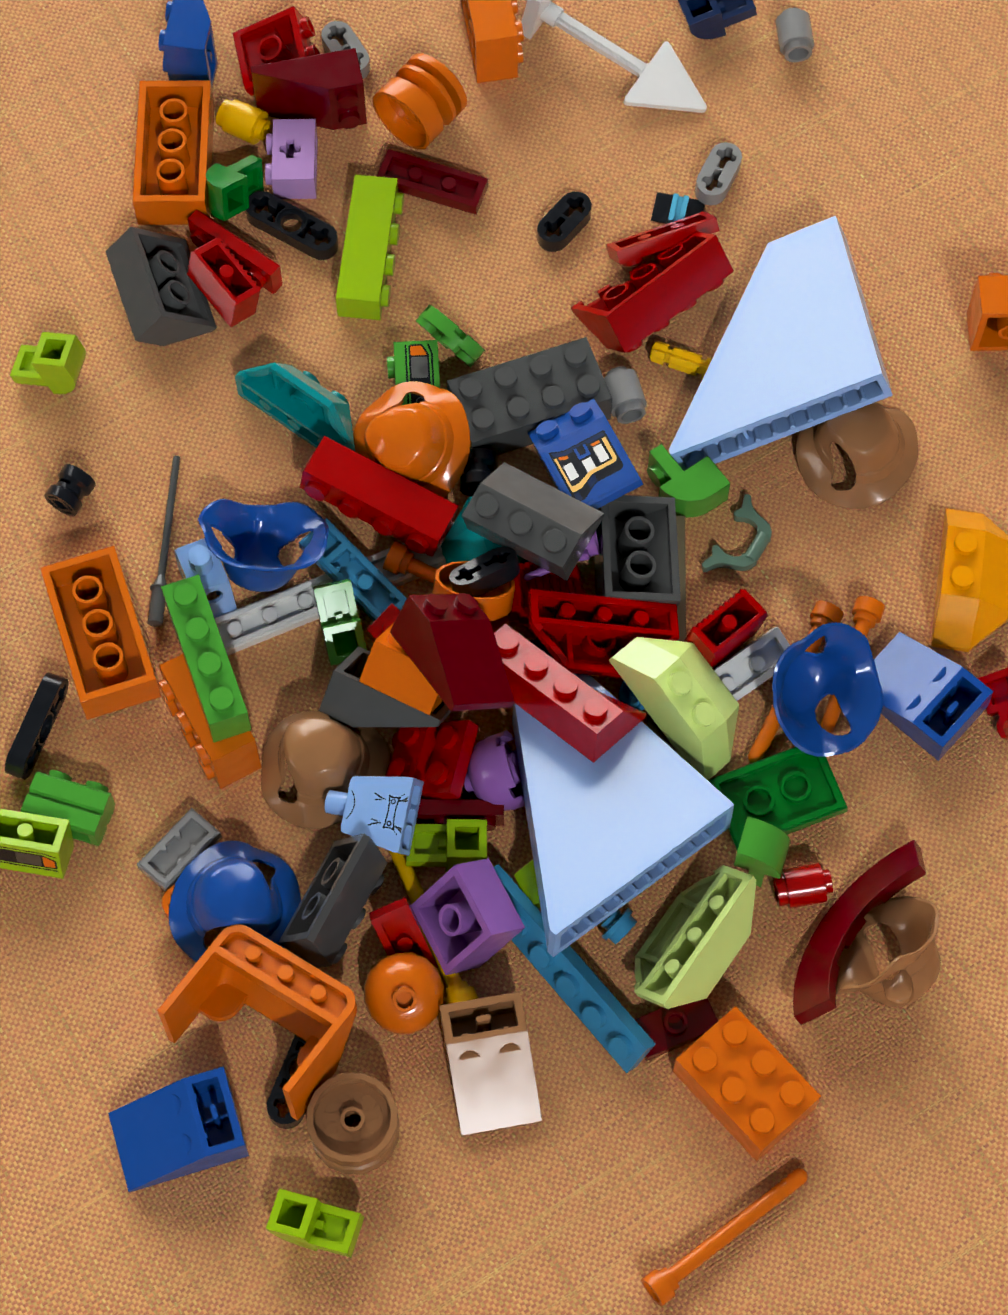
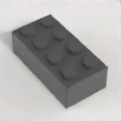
M587 337L447 380V390L457 396L464 407L470 429V449L485 448L500 455L532 445L533 443L528 435L530 431L536 429L544 421L553 420L567 413L576 404L587 402L593 398L607 420L611 419L612 396Z

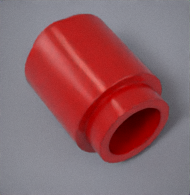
M820 863L783 869L780 879L772 877L775 897L779 907L788 905V908L791 909L827 902V894L833 893L829 869L822 870Z

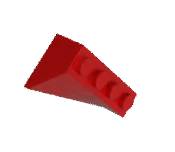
M696 231L658 254V263L638 266L628 272L630 280L614 287L608 284L598 290L597 293L600 298L587 306L580 301L570 307L573 314L606 348L623 353L636 350L642 345L643 339L651 333L667 327L671 318L679 312L692 308L697 303L699 297L706 292L720 287L724 282L723 279L734 272L717 235Z
M326 436L322 438L304 468L299 486L311 498L318 501L324 500L337 507L345 516L354 519L358 518L372 525L373 529L384 536H393L404 542L412 551L420 554L425 553L431 557L434 556L445 537L458 509V505Z
M506 623L494 632L514 697V703L593 763L646 718L645 712L590 687Z

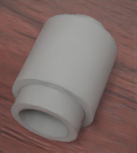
M799 8L784 10L775 21L780 52L789 62H802L812 55V49L814 48L810 15L805 10Z
M624 366L615 367L608 371L604 380L612 396V416L616 417L617 421L621 424H629L640 420L646 414L645 407L647 402L637 372Z

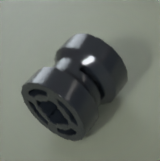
M485 448L470 449L464 474L460 477V491L462 494L473 497L480 483L497 469L498 455L494 451Z
M65 464L58 474L59 481L57 484L49 487L44 497L58 511L69 516H76L82 507L81 500L84 496L90 495L96 483L82 469L71 464Z

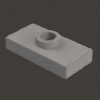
M191 808L137 863L138 869L166 892L171 886L176 884L184 868L196 856L214 845L222 837L221 833Z

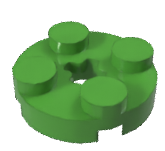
M430 304L416 320L435 340H438L446 349L449 348L470 368L485 351L473 338L466 335L453 321Z

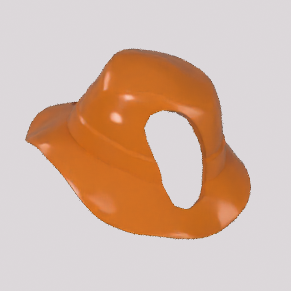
M409 381L391 387L364 410L356 422L353 433L355 452L380 465L382 463L389 470L443 498L451 492L458 482L470 453V429L462 403L452 392L424 382ZM409 393L419 395L425 400L420 403L402 405L405 396Z

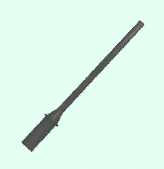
M173 456L158 576L154 584L150 586L152 592L148 624L153 627L162 626L164 619L165 600L161 586L167 585L165 573L180 465L179 456Z

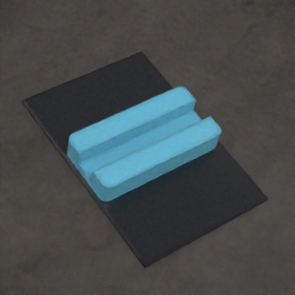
M657 192L651 221L668 224L703 212L705 204L686 195L681 197L676 193L669 195Z

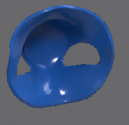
M218 499L208 504L199 514L198 518L199 525L204 532L207 547L223 562L229 579L236 585L250 591L270 592L283 587L292 579L297 570L307 568L316 563L322 557L327 547L329 533L327 523L312 508L299 502H285L274 505H248L229 499ZM211 527L221 531L225 539L234 547V559L228 556L222 549ZM312 531L313 537L311 542L304 549L296 563L284 567L278 557L280 550L290 542H293L299 535Z
M837 622L824 624L802 640L790 645L782 653L774 668L772 691L776 717L788 739L802 752L817 757H829L850 752L862 744L877 725L883 708L882 688L870 644L866 636L855 628ZM825 636L822 653L805 652L811 644ZM828 694L835 695L840 708L851 728L849 734L842 736L833 735L818 724L815 710L820 701Z
M224 841L214 844L196 856L184 868L176 881L169 906V925L172 936L179 947L195 962L208 949L204 942L205 933L220 926L245 925L283 947L278 942L301 902L297 878L290 866L272 853L252 847L241 841ZM253 862L264 863L276 870L270 879V888L263 873Z

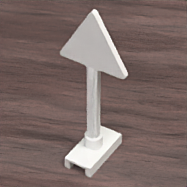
M527 0L521 21L523 35L530 40L543 22L553 28L557 26L638 77V80L625 96L624 105L704 113L706 111V103L668 41L662 44L650 63H644L564 13V9L553 3L552 0Z

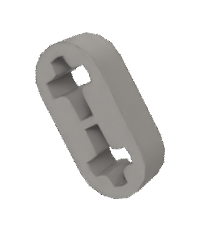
M333 21L325 25L321 34L324 51L329 53L356 48L362 78H366L370 72L369 54L351 27L342 21ZM337 36V38L343 39L344 45L341 46L338 40L332 39V37Z
M724 142L715 145L711 150L696 180L695 196L701 203L711 206L717 205L725 199L740 170L742 153L736 145ZM725 157L731 159V161H727L724 168L719 167L720 160H724ZM713 179L718 180L717 187H714L712 191L706 189V187L711 185Z

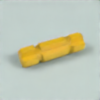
M661 341L654 343L650 352V360L661 365H664L666 362L669 363V368L696 376L698 373L701 374L703 379L712 360L711 358L703 360L702 355L678 347L670 349L669 344Z

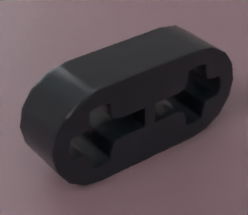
M574 191L564 195L538 224L537 241L542 249L549 252L560 251L573 240L591 219L592 203L590 198L584 193ZM569 207L572 209L581 207L582 213L576 210L569 216ZM560 227L559 236L555 234L550 237L547 236V230L553 233Z
M497 547L456 567L449 575L452 591L470 594L472 597H480L513 580L520 573L517 554L510 547Z

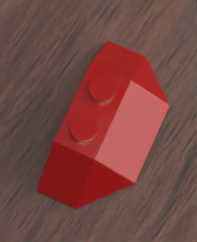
M530 589L528 591L530 628L555 661L572 673L621 678L609 662V659L634 638L644 637L678 641L680 638L677 604Z

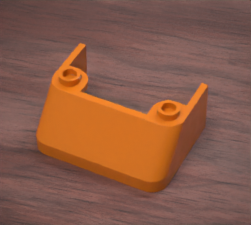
M241 924L231 925L217 936L157 1010L168 1040L175 1044L199 1013L213 1021H226L233 1018L246 1004L306 1041L297 1056L298 1069L282 1088L290 1115L298 1121L307 1110L314 1092L327 1079L331 1078L338 1068L357 1013L355 995L343 983L248 926Z

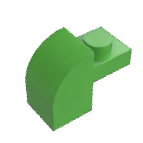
M662 444L649 451L648 476L657 487H660L658 497L675 498L676 516H685L686 518L698 517L710 512L728 500L730 482L709 456L683 471Z

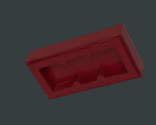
M708 998L670 1009L663 1007L635 1019L656 1043L644 1057L645 1060H651L698 1040L717 1023L718 1019Z

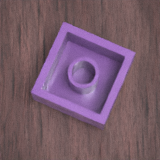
M489 858L454 865L410 906L445 975L480 968L525 928Z

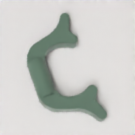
M749 494L744 496L742 508L734 512V521L752 525L757 530L755 538L747 551L741 556L728 555L718 545H714L712 547V556L702 563L703 572L716 568H728L737 571L750 570L756 566L757 561L771 541V527L754 510Z

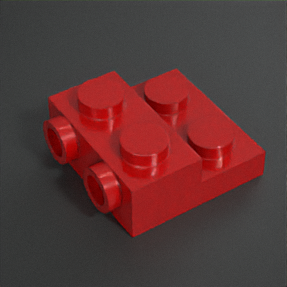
M294 6L233 33L244 88L250 96L254 95L250 67L320 54L314 44L311 45L310 38L316 35L311 20L308 16L303 17Z
M470 720L442 722L438 727H400L399 731H396L392 737L394 752L385 776L412 777L424 781L421 799L460 798L479 726Z

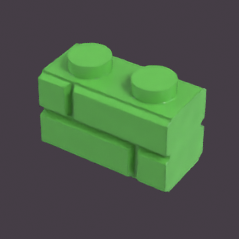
M50 770L49 775L37 771L30 785L29 793L26 795L21 807V812L67 819L70 821L73 839L99 846L107 830V824H109L114 812L115 801L112 794L108 792L109 789L98 782L87 781L86 785L72 782V778L61 771Z

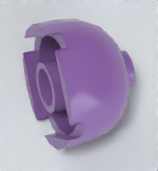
M507 730L491 735L479 741L473 747L464 781L465 789L469 795L475 794L478 800H484L495 805H504V811L515 810L525 806L517 751H512L508 744V741L514 740V738Z

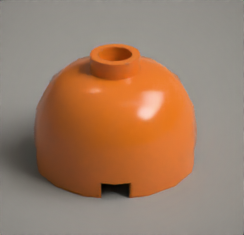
M414 952L395 953L382 957L370 969L364 983V1003L370 1017L381 1028L396 1034H412L426 1028L438 1016L440 1012L439 1005L444 1003V984L438 969L426 957Z

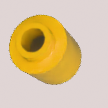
M229 99L224 100L216 115V124L222 127L223 132L253 145L257 144L260 140L263 141L271 128V122L268 120V113L238 99L233 101Z

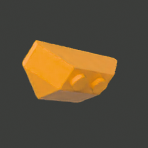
M946 508L943 521L931 647L969 652L979 642L1008 621V535L983 513Z

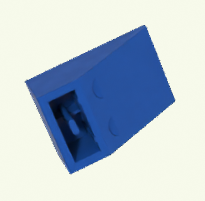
M168 1L165 12V19L168 23L166 30L161 29L158 43L159 51H164L163 71L168 72L169 81L210 80L211 87H213L218 61L211 20L204 1Z
M901 632L874 659L883 693L881 714L938 761L989 706L993 694L989 687L961 665Z
M224 1067L183 1078L108 1113L129 1193L249 1156Z

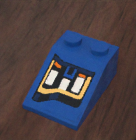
M594 398L587 402L576 404L570 411L553 420L542 422L536 429L528 433L556 488L595 509L643 485L632 462Z

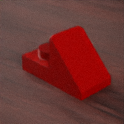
M406 897L369 913L371 923L387 955L414 952L426 957L438 969V964L426 936Z

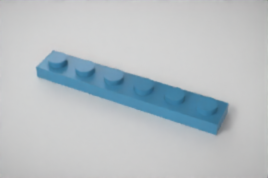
M499 864L494 866L525 926L512 939V942L626 1073L636 1068L656 1043L570 945L555 957H552L547 952L542 913Z

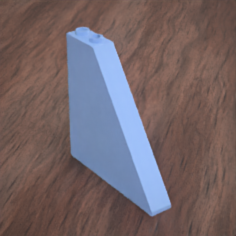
M836 216L767 244L669 448L670 455L683 471L707 456L716 464L893 396L848 241Z
M573 673L593 689L616 699L591 675ZM513 704L512 725L547 952L552 957H555L730 828L734 804L642 721L593 763L517 704Z

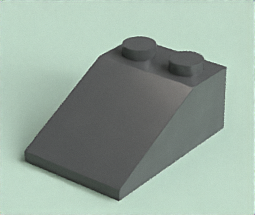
M357 647L333 671L319 711L329 715L330 719L352 727H438L451 713L450 709L442 701L430 715H427L359 682L370 651L361 647Z

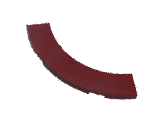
M915 840L896 849L863 873L838 898L819 923L803 953L794 984V1017L801 1025L837 1008L836 984L840 967L837 964L843 949H849L856 935L867 922L864 919L871 909L886 903L900 890L926 874L921 848Z

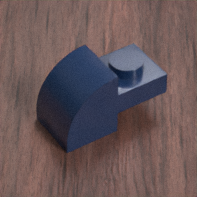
M678 0L691 33L700 39H715L726 36V27L757 15L753 0Z

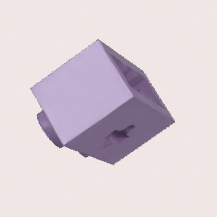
M273 119V133L266 134L267 155H272V163L265 164L266 185H272L273 195L280 199H316L318 153L316 119Z

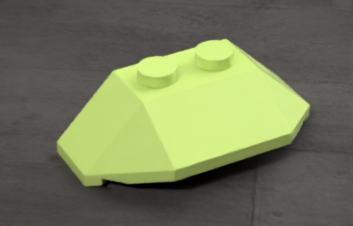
M636 637L609 659V662L677 753L704 778L709 780L730 762L739 703L694 643Z
M722 865L714 871L715 874L699 880L678 894L635 956L636 984L634 992L638 997L666 1009L707 999L751 935L757 881L753 875Z

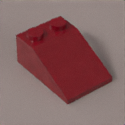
M356 48L250 67L256 107L266 111L270 117L279 119H316V127L330 130L352 129L358 125L367 124L364 82Z
M466 593L409 595L390 633L450 711L511 708L515 701L490 619L479 607L477 600Z

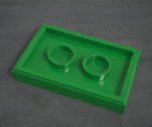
M797 747L708 780L734 804L728 832L736 851L739 847L747 816L767 822L788 835L848 812V807L827 758L806 754Z

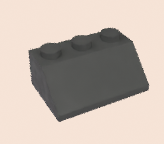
M130 227L105 251L135 341L166 346L213 332L217 328L207 298L187 275L191 253L186 239Z
M505 462L480 483L462 514L468 530L501 547L514 549L518 556L566 581L605 516L603 512Z
M623 495L598 508L597 510L603 512L605 516L596 530L600 555L594 556L596 596L680 604L675 498Z
M360 834L334 841L278 942L316 968L332 966V964H336L342 958L347 949V943H345L351 929L354 930L358 927L365 916L366 909L363 907L370 895H374L384 881L382 872L388 862L369 836Z

